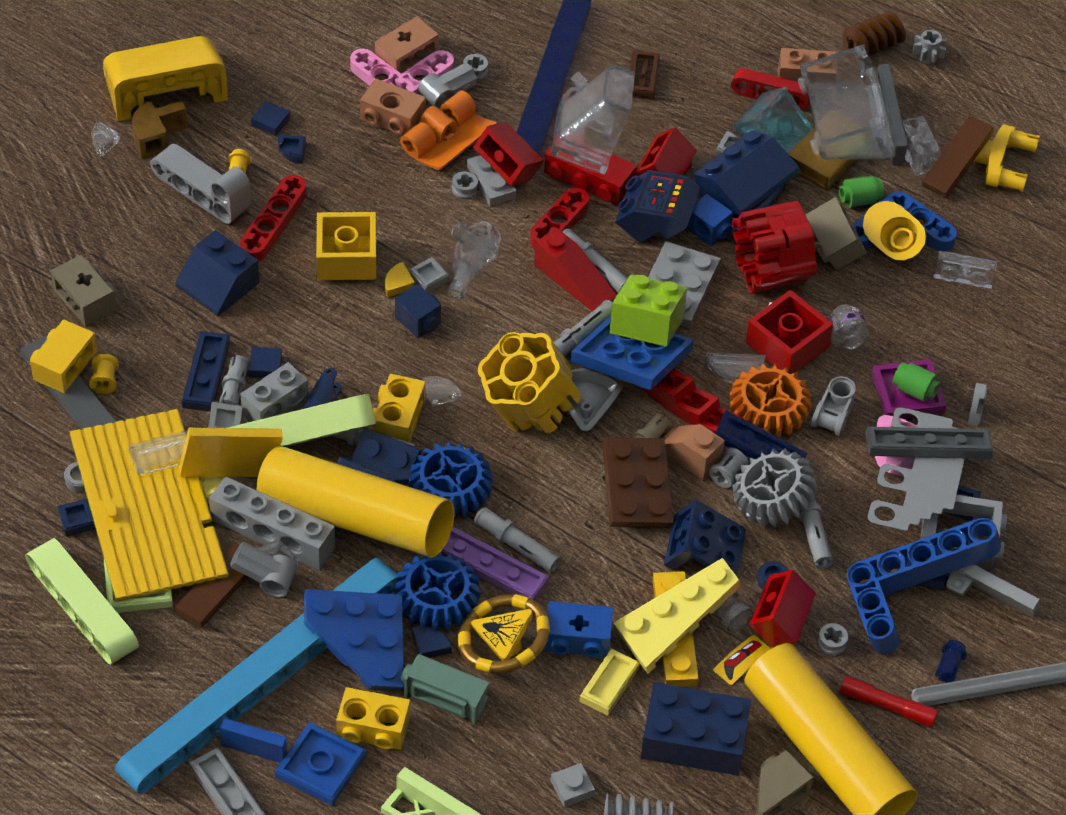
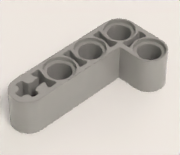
M171 144L150 161L151 169L158 178L226 224H230L251 207L250 181L247 175L238 167H232L225 174L221 175L177 144Z

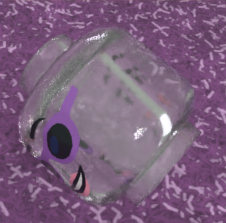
M848 304L840 305L828 317V320L833 323L831 339L837 347L855 349L867 340L869 327L865 314L860 308Z

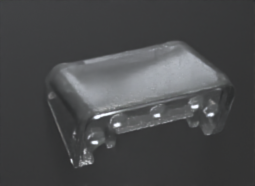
M864 44L800 65L802 77L798 78V83L802 94L807 93L810 98L816 126L814 138L810 139L815 156L820 155L822 159H888L896 156L881 85Z

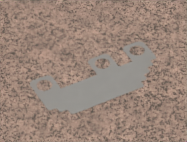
M897 408L892 420L893 427H906L899 422L898 418L902 414L909 413L918 419V424L911 428L959 429L952 426L953 420L950 418L906 408ZM915 457L912 469L883 464L879 470L878 484L905 491L904 504L901 506L875 500L870 505L868 520L875 524L906 531L909 524L919 525L921 518L929 520L932 513L942 514L944 508L952 510L965 458ZM889 470H896L903 474L904 480L900 484H891L885 480L884 474ZM882 506L889 507L894 511L895 517L890 521L880 520L875 516V510Z

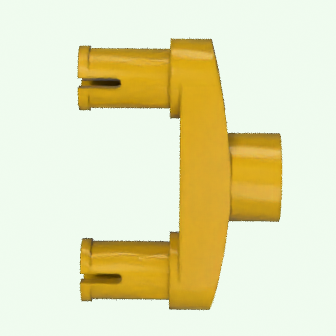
M1003 124L994 140H988L973 161L987 165L985 185L996 188L999 185L1023 192L1028 174L1003 168L1004 156L1007 148L1010 149V147L1035 153L1040 135L1015 130L1016 127Z

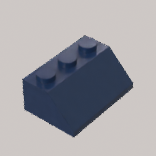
M752 130L735 144L726 148L715 159L707 162L704 167L694 173L696 183L701 186L699 191L700 198L708 194L733 213L741 215V212L751 210L800 172V168L773 136Z

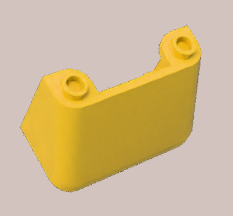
M205 36L113 52L106 56L103 61L104 76L118 121L132 119V109L136 105L140 107L144 104V96L196 86L200 96L206 95L205 92H208L212 95L214 103L228 100L227 76L223 60L213 42Z

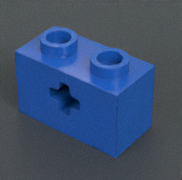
M549 601L547 615L549 618L550 634L545 645V652H553L558 655H586L591 658L607 656L610 649L613 607Z

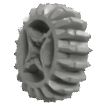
M773 448L772 452L768 455L761 451V457L758 459L750 457V465H741L742 473L735 475L736 483L732 485L734 502L740 513L753 524L759 522L763 528L769 522L776 528L780 521L788 524L789 518L793 516L799 519V511H809L808 502L815 501L814 492L817 491L816 476L805 458H801L797 452L790 454L786 448L780 453Z

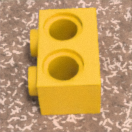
M389 374L386 385L381 384L379 388L378 408H373L376 420L373 430L410 443L425 402V381Z
M346 687L336 719L337 736L351 743L362 742L376 745L378 748L385 750H401L410 720V699ZM353 717H361L362 719L354 720V719H351V718H353ZM392 723V724H394V725H392V726H385V725H383V724Z

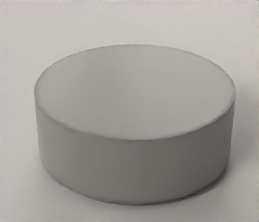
M74 462L65 469V484L69 490L82 493L85 492L78 463Z

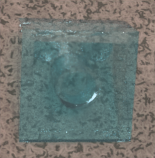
M786 87L762 93L733 125L741 138L752 130L773 136L787 153L813 129Z

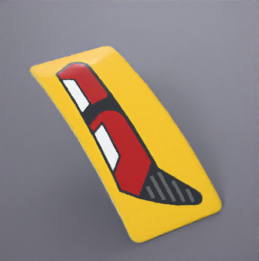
M752 635L730 652L713 670L728 684L733 685L757 659L771 648L757 636Z

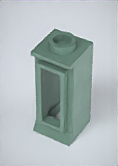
M420 654L417 655L412 665L409 663L406 665L401 676V681L404 682V697H408L411 694V697L462 718L467 717L473 725L477 723L489 701V696L485 695L489 688V682Z

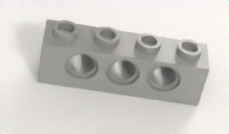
M226 476L209 498L210 514L213 522L317 570L322 568L336 548L334 525Z

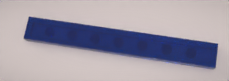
M563 0L522 115L517 133L539 155L541 154L582 35L592 0Z

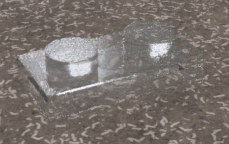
M939 250L934 278L992 289L997 261Z

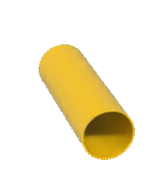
M276 446L267 454L258 474L257 491L336 527L430 558L440 554L452 531L454 505L451 500L283 446Z
M784 643L778 645L755 661L745 676V685L853 815H905L912 808L917 800L918 792L792 644Z

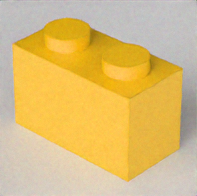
M63 319L56 329L54 328L49 332L45 343L40 349L35 350L30 358L33 380L65 393L96 354L95 333Z

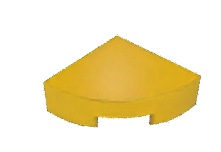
M404 262L396 264L386 275L385 292L387 298L404 293L415 286V282Z

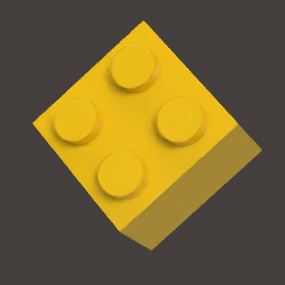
M376 212L317 213V280H377Z

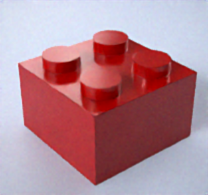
M789 290L748 320L746 344L773 366L776 364L780 370L788 367L789 374H793L830 347L833 323L797 294Z

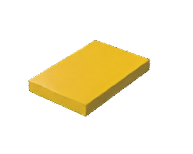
M188 428L178 468L180 477H258L261 465L267 454L274 447L281 446L283 439L282 429Z

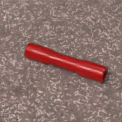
M848 675L844 677L839 691L840 694L895 712L908 720L929 728L933 727L938 714V710L914 700L898 697Z

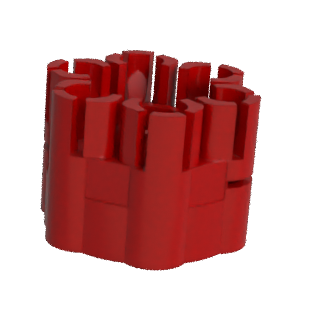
M796 200L741 212L739 218L732 220V228H738L739 230L733 232L734 240L738 243L735 245V252L740 253L735 255V260L740 271L744 273L746 285L752 284L748 286L750 293L805 282L816 275L817 264L814 234L799 201Z

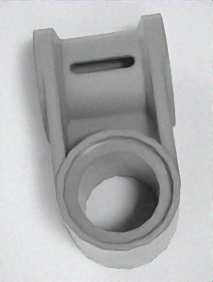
M840 376L830 381L822 400L815 409L811 427L816 428L820 426L834 431L836 436L840 437L853 407L856 390L855 383L851 379Z

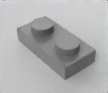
M481 155L467 159V168L470 173L477 177L478 187L489 206L516 199V189L514 186H510Z

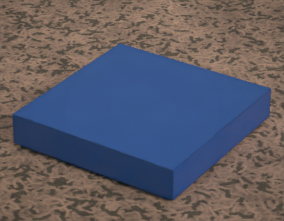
M309 722L275 770V778L333 806L367 756L366 749Z

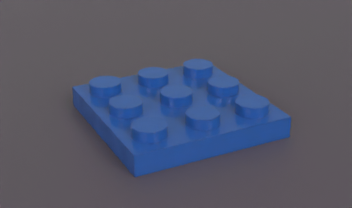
M610 316L571 351V362L582 365L586 369L607 374L611 378L635 384L639 388L652 390L693 350L694 339L675 333L666 347L610 334Z

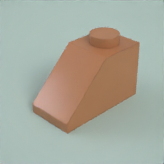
M701 424L674 426L663 437L665 438L667 457L702 481L709 476L711 466L718 464L723 458L725 440Z

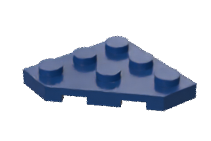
M306 589L304 593V625L313 634L316 633L328 645L327 648L345 666L348 665L361 678L360 681L369 690L401 691L404 687V682L401 681L403 673L402 595Z

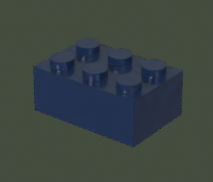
M654 682L643 736L641 759L739 776L752 699Z

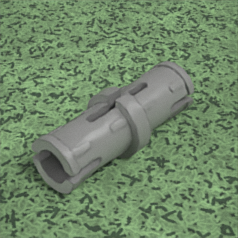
M239 355L231 358L228 373L222 380L223 392L219 403L239 404L240 393L246 389L245 377L250 363L247 358Z

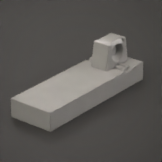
M974 564L950 572L946 584L948 590L961 597L967 593L971 586H974L1032 618L1035 617L1040 608L1039 598Z

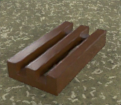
M633 50L626 97H632V94H637V98L642 99L643 95H648V99L654 100L660 53ZM643 58L639 86H633L637 59ZM652 59L653 67L650 86L644 87L648 60Z

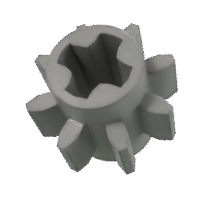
M925 30L921 36L915 35L912 54L918 55L920 62L934 64L938 58L944 59L947 39H942L941 34L935 30Z

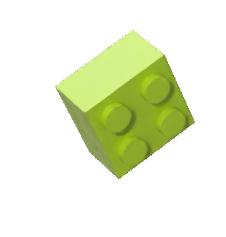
M630 274L612 302L610 334L667 347L684 319L687 287L677 285L671 281L662 282L649 279L645 275Z

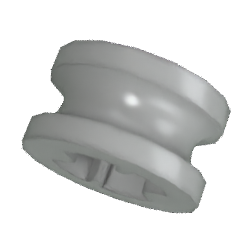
M470 54L464 58L463 64L468 63L474 69L477 81L483 80L487 76L488 60L485 56Z
M462 171L454 175L452 179V193L457 198L469 199L476 194L478 179L473 173ZM462 183H467L469 187H463Z
M835 623L823 626L818 639L819 649L829 656L842 654L846 649L848 640L846 629ZM828 636H832L834 640L839 639L838 643H834L833 640H827Z

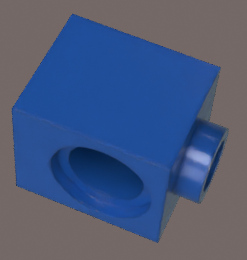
M705 194L695 203L686 229L708 245L713 246L720 239L723 240L730 234L733 212L710 195Z

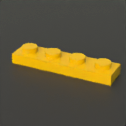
M685 571L653 573L654 597L656 598L686 580ZM692 632L691 634L687 633L676 643L677 647L668 656L666 654L662 656L664 680L667 685L679 687L698 686L699 678Z

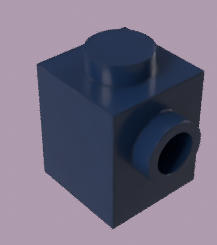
M416 284L395 298V318L419 338L427 332L434 331L441 324V304L434 295H430L419 284Z

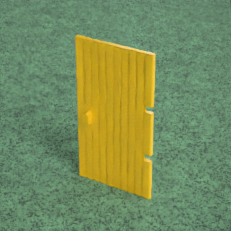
M178 409L150 414L145 417L140 416L135 419H126V421L121 420L115 423L97 425L92 428L87 427L83 428V430L69 431L116 602L229 576L215 527L203 528L202 525L212 522V517L200 478L180 477L178 468L186 440V432Z

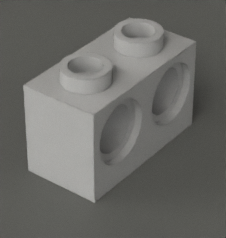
M287 362L240 393L241 406H243L242 416L248 422L297 411L304 406L309 397L308 380Z

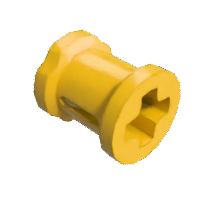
M98 354L92 358L94 372L89 380V387L92 391L98 394H109L116 389L117 382L114 375L118 370L119 364L115 356Z

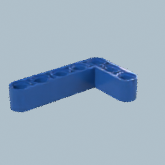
M979 518L851 565L847 572V580L870 643L876 652L889 654L895 651L900 643L885 596L997 555L1001 549V540L997 527L992 520ZM989 536L986 540H980L983 537ZM960 547L955 551H949L952 548ZM923 558H929L925 562H919ZM893 569H899L894 573H889ZM868 579L866 583L859 584L861 581ZM878 605L877 608L868 610L870 607ZM881 632H888L884 636H878Z

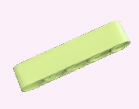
M363 394L228 428L282 429L283 439L281 446L288 447L376 425L370 395Z
M55 538L25 554L27 563L36 577L108 664L115 663L139 648L137 638L130 627Z

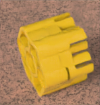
M507 333L499 340L487 357L479 363L478 374L486 391V399L510 429L518 432V426L524 431L533 425L541 432L543 430L545 433H551L558 427L550 417L556 423H560L563 417L557 406L566 412L574 408L567 398L568 396L576 404H579L581 400V392L572 381L573 372L570 370L572 366L552 339L545 333Z

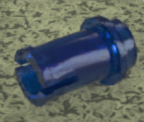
M949 640L942 647L943 656L935 672V676L939 677L940 681L946 683L955 681L961 661L967 657L966 646L962 642Z

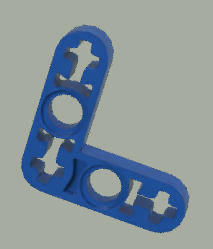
M896 191L880 201L895 202L913 217L926 219L928 223L922 225L926 232L925 243L938 251H948L955 245L957 235L955 227L910 195ZM863 215L853 223V226L865 250H868L874 244L867 236H863L865 234Z

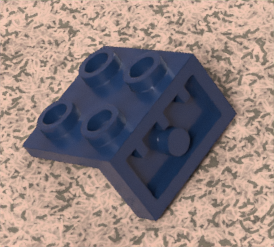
M363 427L353 456L339 457L338 463L402 485H409L411 464H416L417 456L421 455L422 449Z
M695 500L676 513L664 565L675 570L694 559L708 567L723 558L737 576L746 529L698 500Z

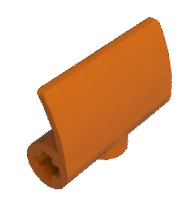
M460 90L444 102L440 108H437L435 105L430 106L422 114L419 123L400 138V144L404 151L418 162L430 168L442 170L472 146L487 126L497 124V122L476 114V104L473 98L467 92Z

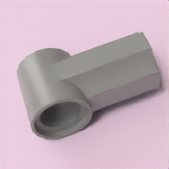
M468 63L462 64L441 76L435 73L425 76L418 86V91L426 97L432 106L435 105L437 108H440L444 102L458 91H466L477 85V76L474 73V69Z
M244 541L239 545L230 562L231 568L260 582L261 589L273 597H284L287 595L297 570V564L291 558L284 555L271 556Z

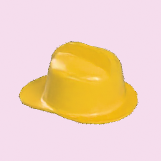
M883 201L874 204L864 215L863 229L865 235L888 257L894 260L905 261L917 256L923 249L926 241L925 228L902 206L895 202Z

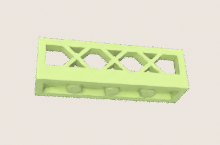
M406 767L397 775L396 790L381 806V813L384 815H481ZM401 797H404L414 804L415 811L401 813L393 807Z

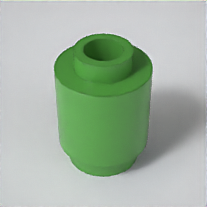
M865 176L845 179L843 186L839 188L841 202L846 203L848 208L876 204L879 200H883L884 187L879 177Z
M902 362L897 368L892 384L898 386V390L923 402L927 401L928 398L933 399L940 387V382L937 381V374L912 362L909 364Z

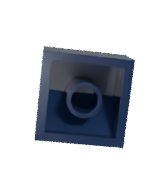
M215 230L194 247L176 280V286L213 314L220 316L260 283L258 260Z

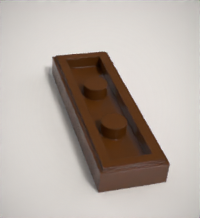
M969 115L922 180L923 186L947 198L995 132L994 128Z
M234 543L223 554L229 576L196 584L175 606V612L199 628H202L248 578V576L230 567L233 555L239 547L237 543Z

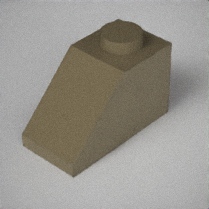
M787 750L777 757L775 755L770 756L760 767L756 815H782L810 794L813 777Z

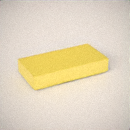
M611 648L581 693L579 702L608 716L639 670L640 663Z

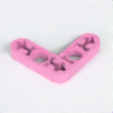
M358 49L350 56V68L357 77L369 86L375 80L376 75L385 74L389 78L382 81L422 95L418 91L421 81L416 80L414 77L417 75L427 76L431 73L441 76L454 69V58L447 51H435L401 74L372 51Z

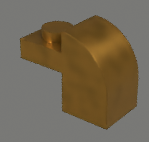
M152 101L135 111L132 118L135 147L141 159L158 155L168 147L167 134L188 128L186 108L182 101L155 108Z

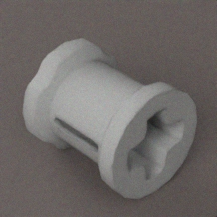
M733 447L726 449L723 459L718 464L712 465L709 469L711 479L723 488H729L733 485L735 475L741 471V465H749L748 459L744 454Z

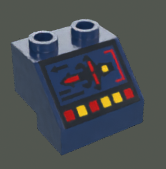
M648 170L640 176H633L626 184L625 188L627 191L624 199L618 206L619 213L615 223L639 243L657 233L669 239L687 228L701 186L689 176Z

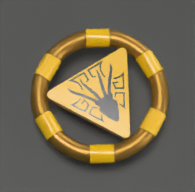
M509 594L490 598L473 608L472 612L464 619L458 633V648L465 661L476 670L490 674L515 671L536 659L545 647L550 634L548 615L539 603L529 597ZM513 606L524 609L483 618L493 610L501 607ZM535 616L537 636L534 642L515 658L510 659L521 650V638ZM472 629L479 634L502 661L495 662L481 658L473 652L471 648Z

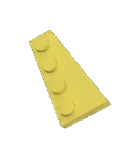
M721 558L613 623L615 630L647 674H649L656 667L655 663L664 654L668 656L677 647L676 643L687 633L691 634L700 626L699 621L708 613L712 614L741 587L740 581L724 559Z

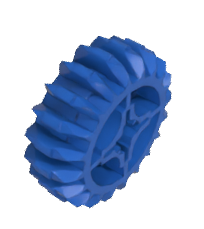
M449 441L445 447H441L436 443L433 451L425 448L423 456L418 455L416 464H411L409 487L451 500L454 505V518L456 514H461L466 518L468 510L476 513L479 505L485 506L487 497L490 496L492 491L493 475L490 471L489 461H484L482 453L475 454L473 446L464 449L461 442L457 447L452 446Z
M440 552L434 558L424 556V559L414 556L412 564L405 563L403 572H398L399 578H397L396 585H394V594L402 595V618L409 617L411 625L420 622L421 627L432 626L435 630L444 626L448 632L451 629V624L461 627L463 619L472 612L473 608L478 606L479 598L481 597L478 575H474L473 566H466L464 557L455 561L453 553L443 557ZM419 583H422L423 586L419 587V591L413 593L414 588ZM461 589V595L456 600H453L452 597Z

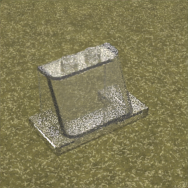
M611 65L573 96L563 93L558 106L551 155L605 175L612 152L631 111L635 72L621 66Z

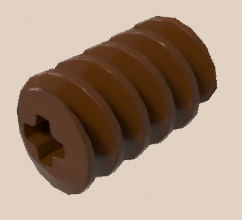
M890 11L857 23L855 26L847 27L843 33L844 49L853 61H859L860 56L862 58L868 57L869 52L876 54L878 49L886 50L888 46L893 47L897 42L903 43L906 40L903 23L895 13Z

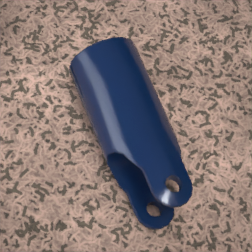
M334 368L324 370L302 409L338 400L342 386L340 383L334 382L337 376V371Z

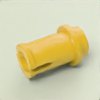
M243 149L233 150L228 157L230 163L229 170L232 167H238L246 174V169L251 163L249 153Z

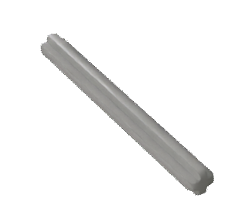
M1066 662L915 688L912 690L911 697L916 702L930 706L1066 682Z

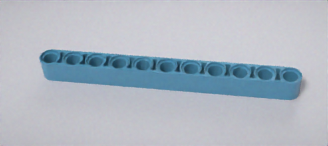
M377 557L365 564L333 591L394 594V585H396L399 576L397 572ZM303 613L122 756L115 767V772L138 794L148 792L220 734V726L224 719L237 721L326 650L328 645L316 633L313 634L304 625Z

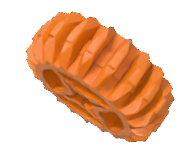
M762 364L760 370L751 366L748 373L742 372L739 379H735L729 396L730 410L744 418L743 430L752 429L753 436L757 433H762L765 439L769 435H774L778 440L781 433L789 437L793 430L799 431L802 423H806L809 411H811L810 389L806 388V380H799L798 372L789 374L788 367L780 370L776 364L772 368H767Z

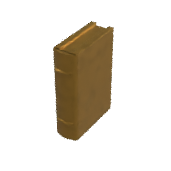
M830 111L788 155L800 168V172L797 175L828 191L865 154V151L873 143V137L870 132Z

